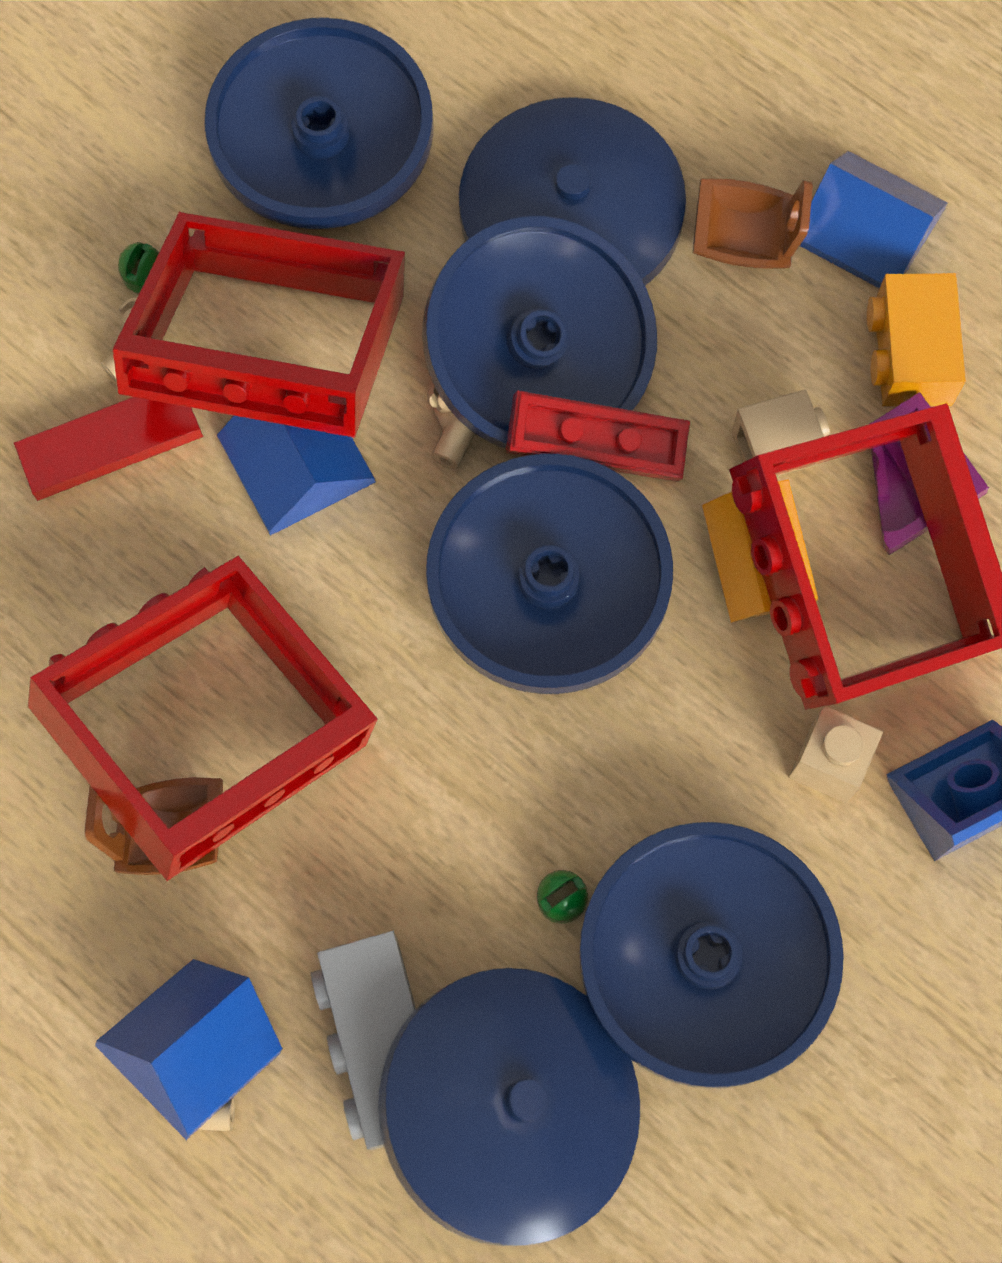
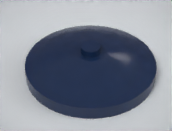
M308 18L287 22L270 28L246 42L227 60L217 74L211 86L205 109V133L210 154L218 175L229 191L242 204L258 215L283 225L304 229L344 227L371 218L390 207L410 189L422 172L429 157L434 132L430 91L414 59L403 47L382 32L361 23L338 18Z
M570 97L544 100L520 108L505 116L493 125L475 145L463 169L459 189L460 222L465 241L495 223L512 218L548 216L565 219L583 225L610 241L631 262L645 286L662 271L675 251L681 236L686 208L683 174L677 158L663 137L651 125L632 112L614 104L589 98Z
M523 216L498 222L481 230L462 244L450 257L436 277L429 292L424 310L422 340L424 356L432 382L449 410L472 432L484 440L506 449L513 394L517 391L633 411L644 395L653 373L657 353V326L653 305L640 275L624 254L610 241L597 232L569 220L548 216Z
M535 454L510 459L480 473L457 492L440 515L433 530L427 554L426 577L429 599L436 622L447 642L468 665L490 680L512 689L537 694H562L588 689L604 683L624 671L643 654L659 631L666 615L673 584V558L667 532L660 517L643 493L631 482L608 467L588 459L564 454Z
M696 822L664 829L648 836L622 854L605 873L591 897L584 917L579 948L580 970L587 1000L596 1019L611 1041L628 1058L654 1075L674 1083L707 1089L736 1087L759 1081L795 1061L811 1046L826 1026L834 1010L843 977L844 954L839 922L834 907L817 877L803 861L779 842L745 827L717 822Z
M501 968L477 972L463 977L439 989L412 1012L396 1035L387 1054L380 1081L378 1111L381 1135L389 1162L399 1182L421 1210L447 1230L464 1238L491 1245L522 1246L557 1239L574 1231L594 1217L612 1198L621 1185L635 1152L640 1125V1096L632 1060L604 1032L585 994L572 985L542 972L517 968Z

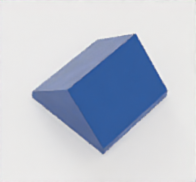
M847 151L830 163L811 201L809 230L800 246L880 289L885 274H906L948 203Z
M233 416L217 434L223 449L270 536L376 483L372 472L352 437Z
M994 720L886 774L889 785L934 861L1002 826V726Z
M195 959L191 960L108 1030L95 1044L102 1054L185 1140L205 1124L282 1051V1046L250 978Z

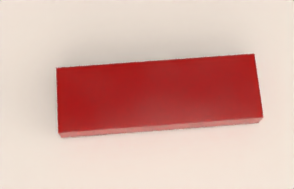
M517 391L513 394L506 453L521 456L535 454L577 456L604 465L616 472L678 482L683 479L690 421Z
M132 397L14 442V446L31 492L36 500L39 501L203 437V434L191 407Z

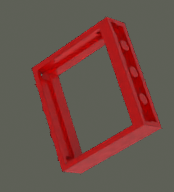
M179 212L113 347L118 394L355 438L404 297L405 252ZM189 228L198 229L195 230L192 237L189 236ZM194 271L375 303L350 374L164 341L163 338Z
M948 403L763 453L729 469L733 481V500L738 510L743 513L752 541V561L758 572L763 576L771 601V621L775 630L782 636L791 664L789 668L790 680L794 690L801 697L805 710L838 704L1002 648V571ZM925 426L928 427L931 441H929ZM900 441L963 638L840 678L776 475ZM987 619L990 621L994 635H991Z
M239 555L211 572L204 567L193 576L187 586L170 596L167 593L154 596L142 606L137 615L120 625L109 623L101 627L88 639L86 645L67 656L56 654L50 657L49 666L30 677L28 708L166 881L175 877L364 748L378 720ZM228 608L326 725L168 829L68 703Z

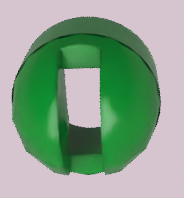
M136 242L128 245L120 254L118 263L119 273L125 286L135 293H140L159 254V251L150 244ZM141 259L137 274H131L137 260Z
M567 870L554 871L545 876L539 884L537 904L541 913L550 921L555 923L572 922L580 917L586 908L588 900L587 887L577 874ZM572 882L578 890L566 896L552 908L547 898Z

